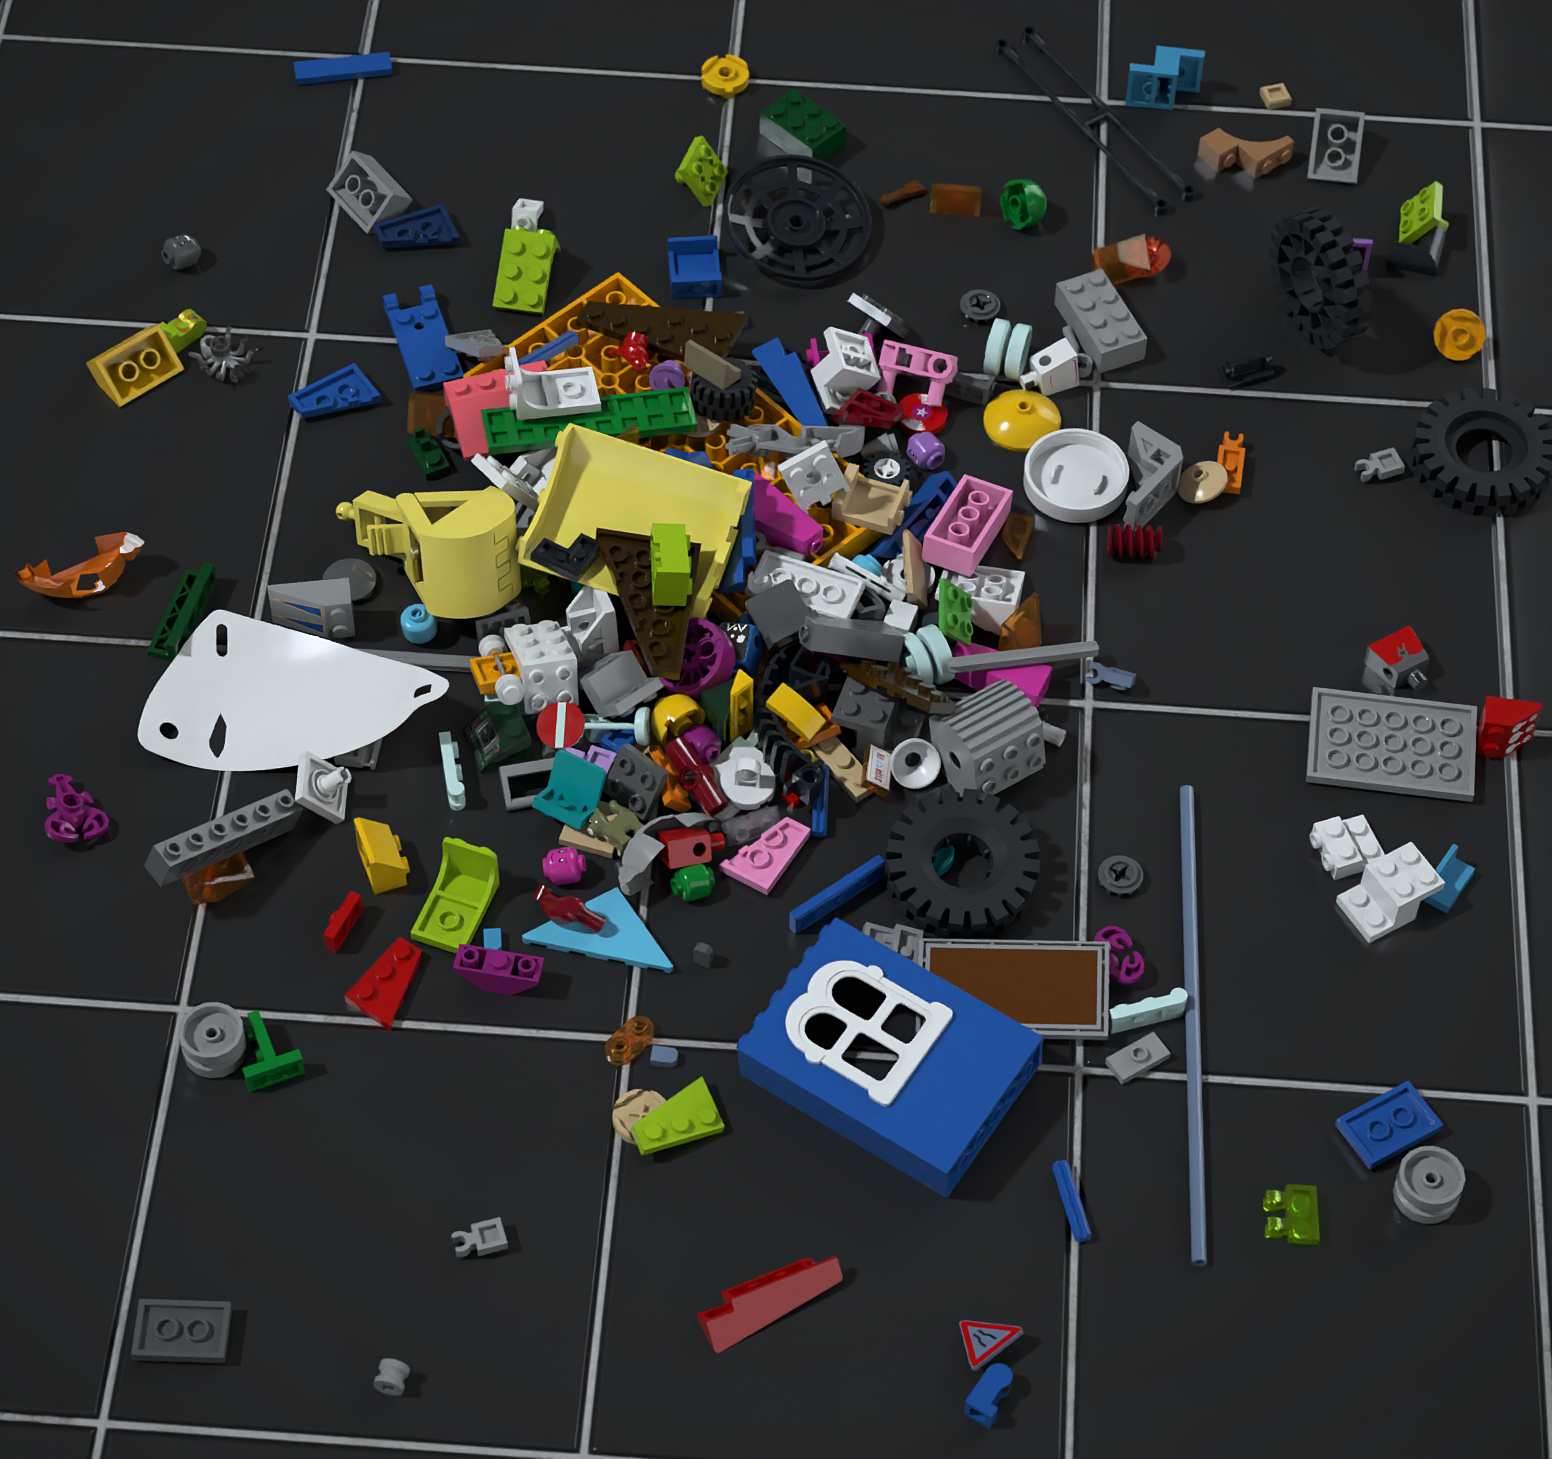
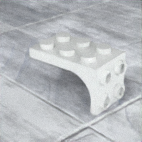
M515 347L509 348V356L504 358L506 373L509 372V375L505 376L506 391H511V394H509V405L511 410H515L517 420L601 411L600 397L592 367L529 372L519 367Z
M544 620L539 622V624H516L510 628H504L505 640L517 662L521 681L525 688V695L523 697L525 712L527 714L541 713L548 705L560 701L570 702L578 706L577 658L558 622Z

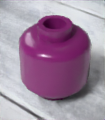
M692 725L684 731L682 737L686 738L703 764L713 762L719 757L722 747L721 738L707 725Z

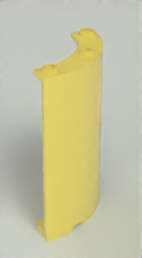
M569 423L563 432L559 431L555 441V446L558 447L546 489L542 488L537 501L539 507L525 535L520 536L517 541L516 551L519 552L517 563L563 577L530 561L532 551L544 538L568 549L581 533L595 539L597 528L651 536L652 523L685 524L686 535H690V542L701 543L690 618L704 619L713 598H710L714 588L718 589L739 532L734 527H737L740 515H744L752 482ZM601 553L578 583L619 596Z

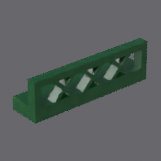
M204 562L200 571L185 570L147 649L148 656L173 661L179 651L192 635L217 582L214 564ZM190 579H194L195 582L191 590H189L187 584ZM186 600L182 609L179 610L178 603ZM176 620L172 630L170 631L167 627L168 624ZM166 641V650L157 649L160 643Z

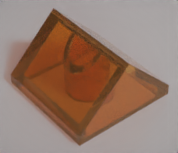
M932 183L930 213L979 217L982 186Z
M414 391L409 394L408 434H414L413 430L424 427L425 434L431 432L433 436H438L436 431L437 421L440 415L449 409L445 404L444 393ZM452 416L444 425L445 437H457Z

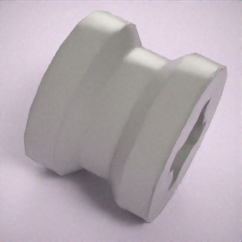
M395 1359L381 1360L379 1365L381 1372L374 1380V1387L388 1395H401L405 1387L403 1380L408 1377L410 1368L405 1363Z

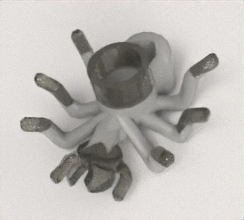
M228 325L225 337L206 335L201 339V352L203 357L208 360H204L200 354L189 352V356L196 358L201 365L199 369L201 371L205 370L209 376L222 365L221 371L215 375L219 381L224 380L226 367L230 368V380L238 383L237 379L244 378L243 372L249 374V371H255L253 367L245 364L250 362L252 355L257 353L258 350L257 348L249 350L245 358L234 357L243 353L244 345L249 337L247 335L244 336L240 341L239 349L231 352V326ZM211 363H215L211 369L207 366Z

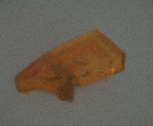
M1009 512L1002 538L1016 558L1022 559L1035 524V518Z

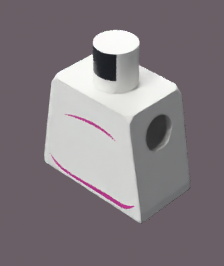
M1065 337L1031 356L1029 359L1030 372L1019 376V382L1024 390L1036 386L1040 394L1044 396L1079 385L1077 354Z

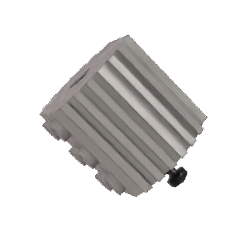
M1002 679L956 703L955 714L937 713L929 718L932 745L936 748L941 759L940 772L947 778L948 783L955 788V791L960 793V797L963 796L964 788L978 790L977 799L984 801L987 793L995 795L1043 768L1046 760L1042 721L1048 718L1045 708L1042 706L1033 707L1032 701L1025 697V693L1022 690L1019 691L1018 686H1012V682H1006L1005 679Z

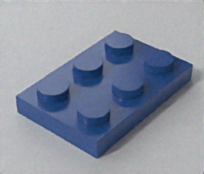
M1409 1080L1337 1118L1335 1123L1336 1127L1369 1170L1442 1131L1443 1128L1442 1122Z

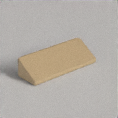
M904 529L902 533V556L906 601L909 604L918 606V609H926L928 602L924 561L921 560L923 548L916 537L908 529Z

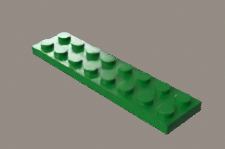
M688 387L601 396V411L517 420L515 410H511L510 407L481 410V420L489 455L556 448L555 441L559 431L563 432L569 423L621 440L697 432L698 424Z

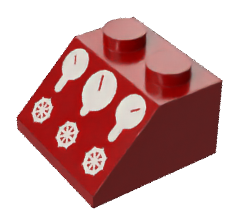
M1486 696L1477 727L1476 754L1504 758L1532 740L1542 709V703Z

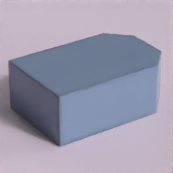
M653 1045L650 1065L673 1068L677 1065L678 1052L675 1048Z

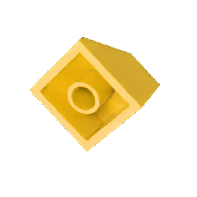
M360 817L355 818L354 825L358 851L374 894L407 885L406 873H410L406 857H400L398 852L402 850L398 835H392L389 825Z

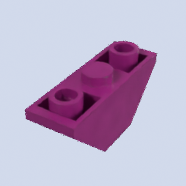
M459 944L453 971L483 991L513 995L538 985L544 958Z

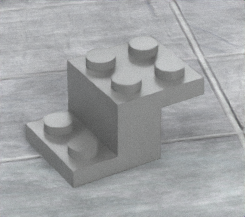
M632 650L610 653L578 674V690L583 689L599 717L610 716L611 719L619 715L625 717L636 710V704L641 701L646 703L657 696L656 691L663 687L659 677L647 678Z

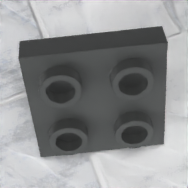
M853 293L849 298L848 302L867 314L866 317L868 318L858 332V335L871 333L873 339L880 326L882 328L885 326L904 339L909 331L902 326L904 320L865 294L859 297Z
M626 743L621 745L602 791L625 808L630 809V811L644 821L651 817L670 773L635 747Z

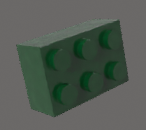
M795 88L760 112V134L789 155H803L825 161L846 144V124Z

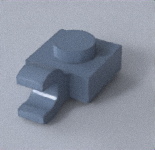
M1097 662L1089 664L1090 668L1098 671L1097 677H1086L1085 681L1090 684H1096L1104 680L1110 682V687L1119 690H1126V687L1131 688L1134 685L1135 673L1113 667H1104Z

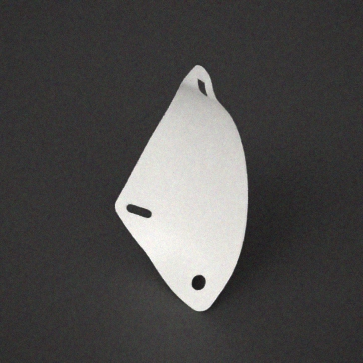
M216 610L193 632L154 687L141 716L138 739L145 749L153 753L203 769L257 771L299 765V755L305 751H309L321 759H327L353 751L384 737L399 727L418 707L444 695L448 690L449 682L447 679L418 666L369 654L329 640L229 611ZM219 624H224L228 631V652L224 657L219 656L216 652V628ZM432 684L430 693L414 698V693L418 688ZM221 713L227 726L224 749L220 756L216 758L210 749L209 739ZM166 722L175 725L178 729L177 738H165L160 732V725Z

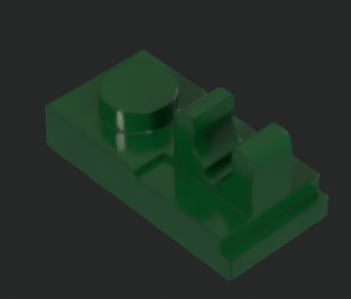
M424 427L413 430L414 438L407 440L406 444L426 481L450 473V465L432 433L425 434Z

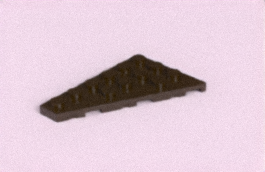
M597 528L595 539L651 675L679 680L701 543L690 542L688 557H691V573L689 578L692 579L693 586L692 595H687L686 606L653 605L651 536Z

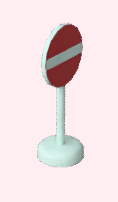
M560 701L545 707L540 713L536 724L537 734L541 741L548 747L558 750L572 747L578 743L585 729L634 730L636 742L642 746L650 744L652 733L650 725L651 712L648 707H640L637 710L634 723H585L584 715L577 706L570 702Z

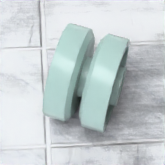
M996 318L986 345L984 373L998 375L1005 362L1004 373L1006 378L1019 381V376L1023 374L1029 352L1032 326L1018 323L1011 335L1010 321Z
M930 624L919 628L916 635L910 632L903 634L905 639L899 659L903 667L912 669L913 674L923 677L926 683L932 685L933 682L941 685L954 678L955 673L952 674L947 669V660L952 657L951 650L944 635L936 625Z

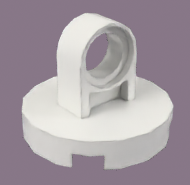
M740 758L724 768L720 777L721 792L733 807L742 810H755L760 808V804L765 803L767 800L769 802L772 799L776 786L775 774L770 766L761 760Z

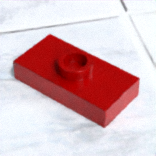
M350 891L340 909L332 913L329 926L323 934L326 950L336 954L363 911L360 894Z

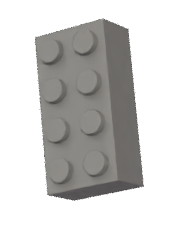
M1102 269L1056 284L1054 304L1068 326L1072 327L1075 337L1086 354L1093 360V365L1099 374L1145 359L1147 337Z

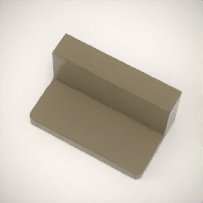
M692 340L686 342L685 367L723 390L741 378V370Z

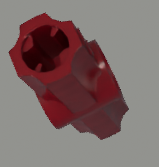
M678 737L665 747V753L679 772L678 782L680 786L685 790H691L707 815L714 817L723 812L728 807V801L714 781L715 774L713 768L709 764L701 762L685 737Z

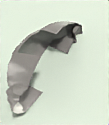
M702 813L672 814L648 822L636 832L624 851L622 858L623 866L619 868L618 876L622 892L631 896L654 883L643 871L651 860L665 847V845L656 840L655 830L702 826L711 834L712 831H721V822Z

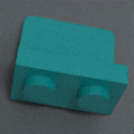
M560 749L555 754L548 787L534 797L532 807L540 810L544 815L552 816L564 822L569 827L580 830L589 823L590 817L594 814V808L599 806L606 771L585 759Z

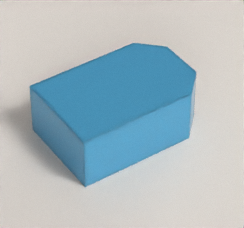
M501 928L483 929L484 948L502 951Z

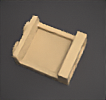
M849 463L844 473V478L851 491L846 493L845 489L841 488L836 492L832 501L831 518L892 535L896 525L900 526L903 521L904 506L908 507L911 502L912 491H909V480L904 479L901 487L859 476V465Z

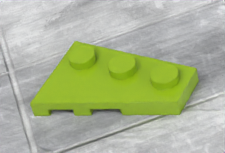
M700 1077L633 1124L631 1132L641 1155H646L721 1133L725 1126L703 1077Z

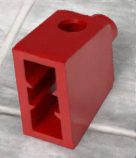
M702 826L655 830L656 840L665 845L657 854V857L670 869L712 861L711 851L723 850L725 848L722 833L709 834Z

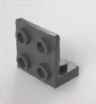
M520 593L499 610L488 615L473 618L479 644L486 636L498 635L503 638L505 645H508L505 640L504 628H510L516 624L531 625L529 610Z

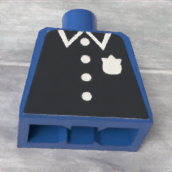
M744 612L741 614L738 623L723 622L719 625V628L728 635L735 649L736 661L732 674L737 675L738 670L741 669L748 676L756 677L764 641L749 614ZM714 648L710 649L709 652L711 654L713 653Z

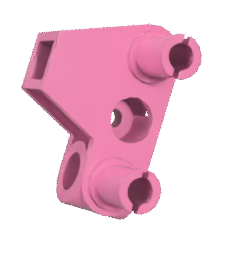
M884 340L878 363L882 369L881 379L876 391L892 395L896 375L900 372L928 377L931 380L925 403L941 407L946 384L949 385V382L952 383V379L957 373L958 357ZM911 355L912 360L910 368H907L906 364L908 356ZM946 361L947 370L940 374V370L937 369L938 364Z

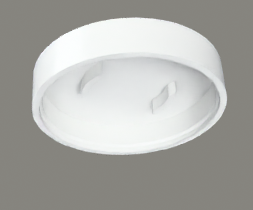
M1085 429L1058 430L1040 438L1029 450L1024 467V489L1034 506L1052 518L1073 523L1091 522L1108 516L1124 500L1129 480V464L1120 447L1102 434Z

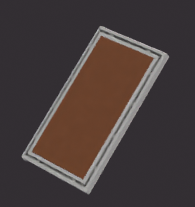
M919 938L918 965L1043 1036V1039L1108 1040L1109 951L1111 949L1109 942ZM917 1012L916 1034L926 1022L925 1017Z

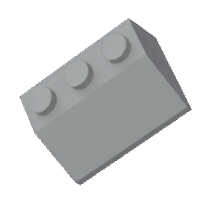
M353 150L326 189L367 234L374 233L373 224L402 216L413 200L372 156Z

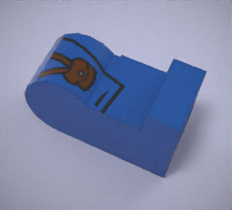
M993 1364L986 1370L965 1401V1415L991 1429L997 1419L998 1408L996 1404L999 1399L1006 1397L1011 1390L1012 1372L1010 1368L1004 1364Z

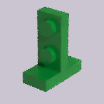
M259 1010L247 1013L249 1025L245 1026L249 1042L255 1041L257 1049H254L257 1063L242 1068L248 1091L252 1092L304 1074L303 1059L299 1049L276 1057Z

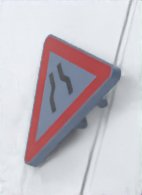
M962 1320L959 1323L970 1367L974 1371L989 1362L1023 1334L1022 1327L968 1320Z

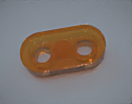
M644 1016L630 1018L607 1040L605 1044L607 1060L617 1066L626 1065L631 1062L653 1040L654 1025L652 1021ZM636 1027H643L644 1029H642V1030H636L635 1028H636ZM617 1045L624 1046L622 1049H616L615 1047Z

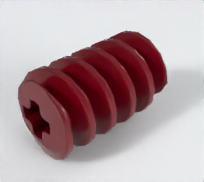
M1108 523L1107 551L1109 557H1112L1115 550H1118L1119 557H1123L1125 551L1128 550L1130 558H1133L1136 551H1139L1141 559H1144L1147 551L1150 552L1151 559H1155L1157 552H1161L1162 526H1158L1154 533L1152 526L1148 525L1145 533H1143L1141 525H1137L1133 532L1130 524L1125 526L1124 531H1122L1120 524H1116L1113 531H1111L1110 524Z

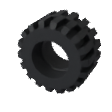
M719 356L741 370V378L724 390L697 373L692 372L690 397L694 410L698 411L700 416H706V419L711 421L714 419L717 422H734L735 419L741 420L744 416H748L751 410L754 409L757 375L755 371H752L750 365H745L744 361L735 360L733 357L724 358V356Z

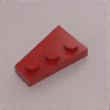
M399 936L345 995V1001L391 1031L398 1009L400 1010L404 1001L403 997L406 990L411 985L422 960V950Z

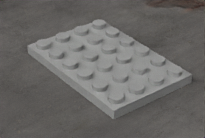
M1313 687L1306 782L1472 802L1475 781L1477 706Z

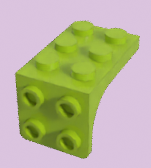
M514 226L513 229L505 228L493 301L494 309L538 315L544 314L553 256L555 252H560V245L556 236L551 231L539 229L537 232H530L527 228Z
M445 837L442 842L443 859L440 872L411 931V939L457 954L459 944L470 945L500 884L497 855L489 848L470 845L458 838Z

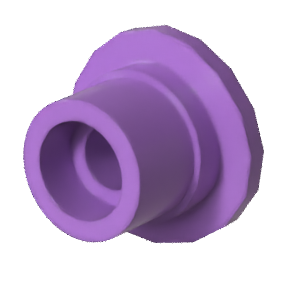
M667 360L652 369L649 382L654 391L683 388L685 386V377L679 363Z

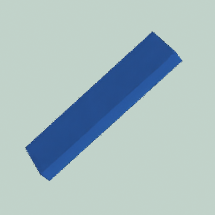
M389 52L294 62L297 85L392 75Z
M880 855L875 856L791 911L789 928L795 934L800 933L884 877L885 860Z

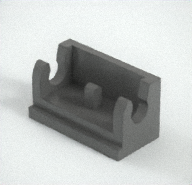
M956 373L952 383L946 384L944 394L987 407L996 388L997 382H994L996 376L991 374L988 381H984L969 375Z

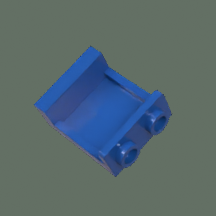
M714 235L668 238V261L672 299L722 297L718 237Z

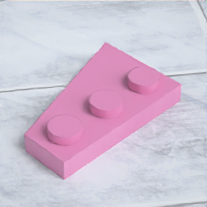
M786 817L761 834V838L749 847L746 845L740 849L739 854L720 863L719 871L768 895L810 837L811 829Z

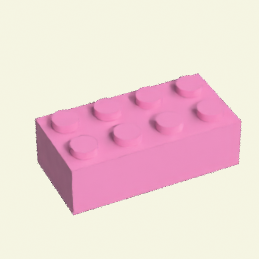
M964 474L925 534L921 560L971 577L1010 515L1013 491Z

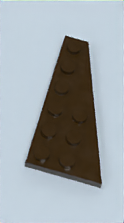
M587 301L577 317V326L623 342L628 332L643 334L648 337L646 350L681 362L685 360L686 342L689 340L703 346L717 356H724L726 358L748 322V314L591 301Z
M814 651L813 662L821 664L823 659L828 657L830 669L848 673V677L874 689H880L883 686L888 689V695L907 699L906 703L928 713L955 714L956 703L949 699L946 693L936 690L935 685L926 683L923 677L913 674L912 669L903 667L900 661L896 663Z

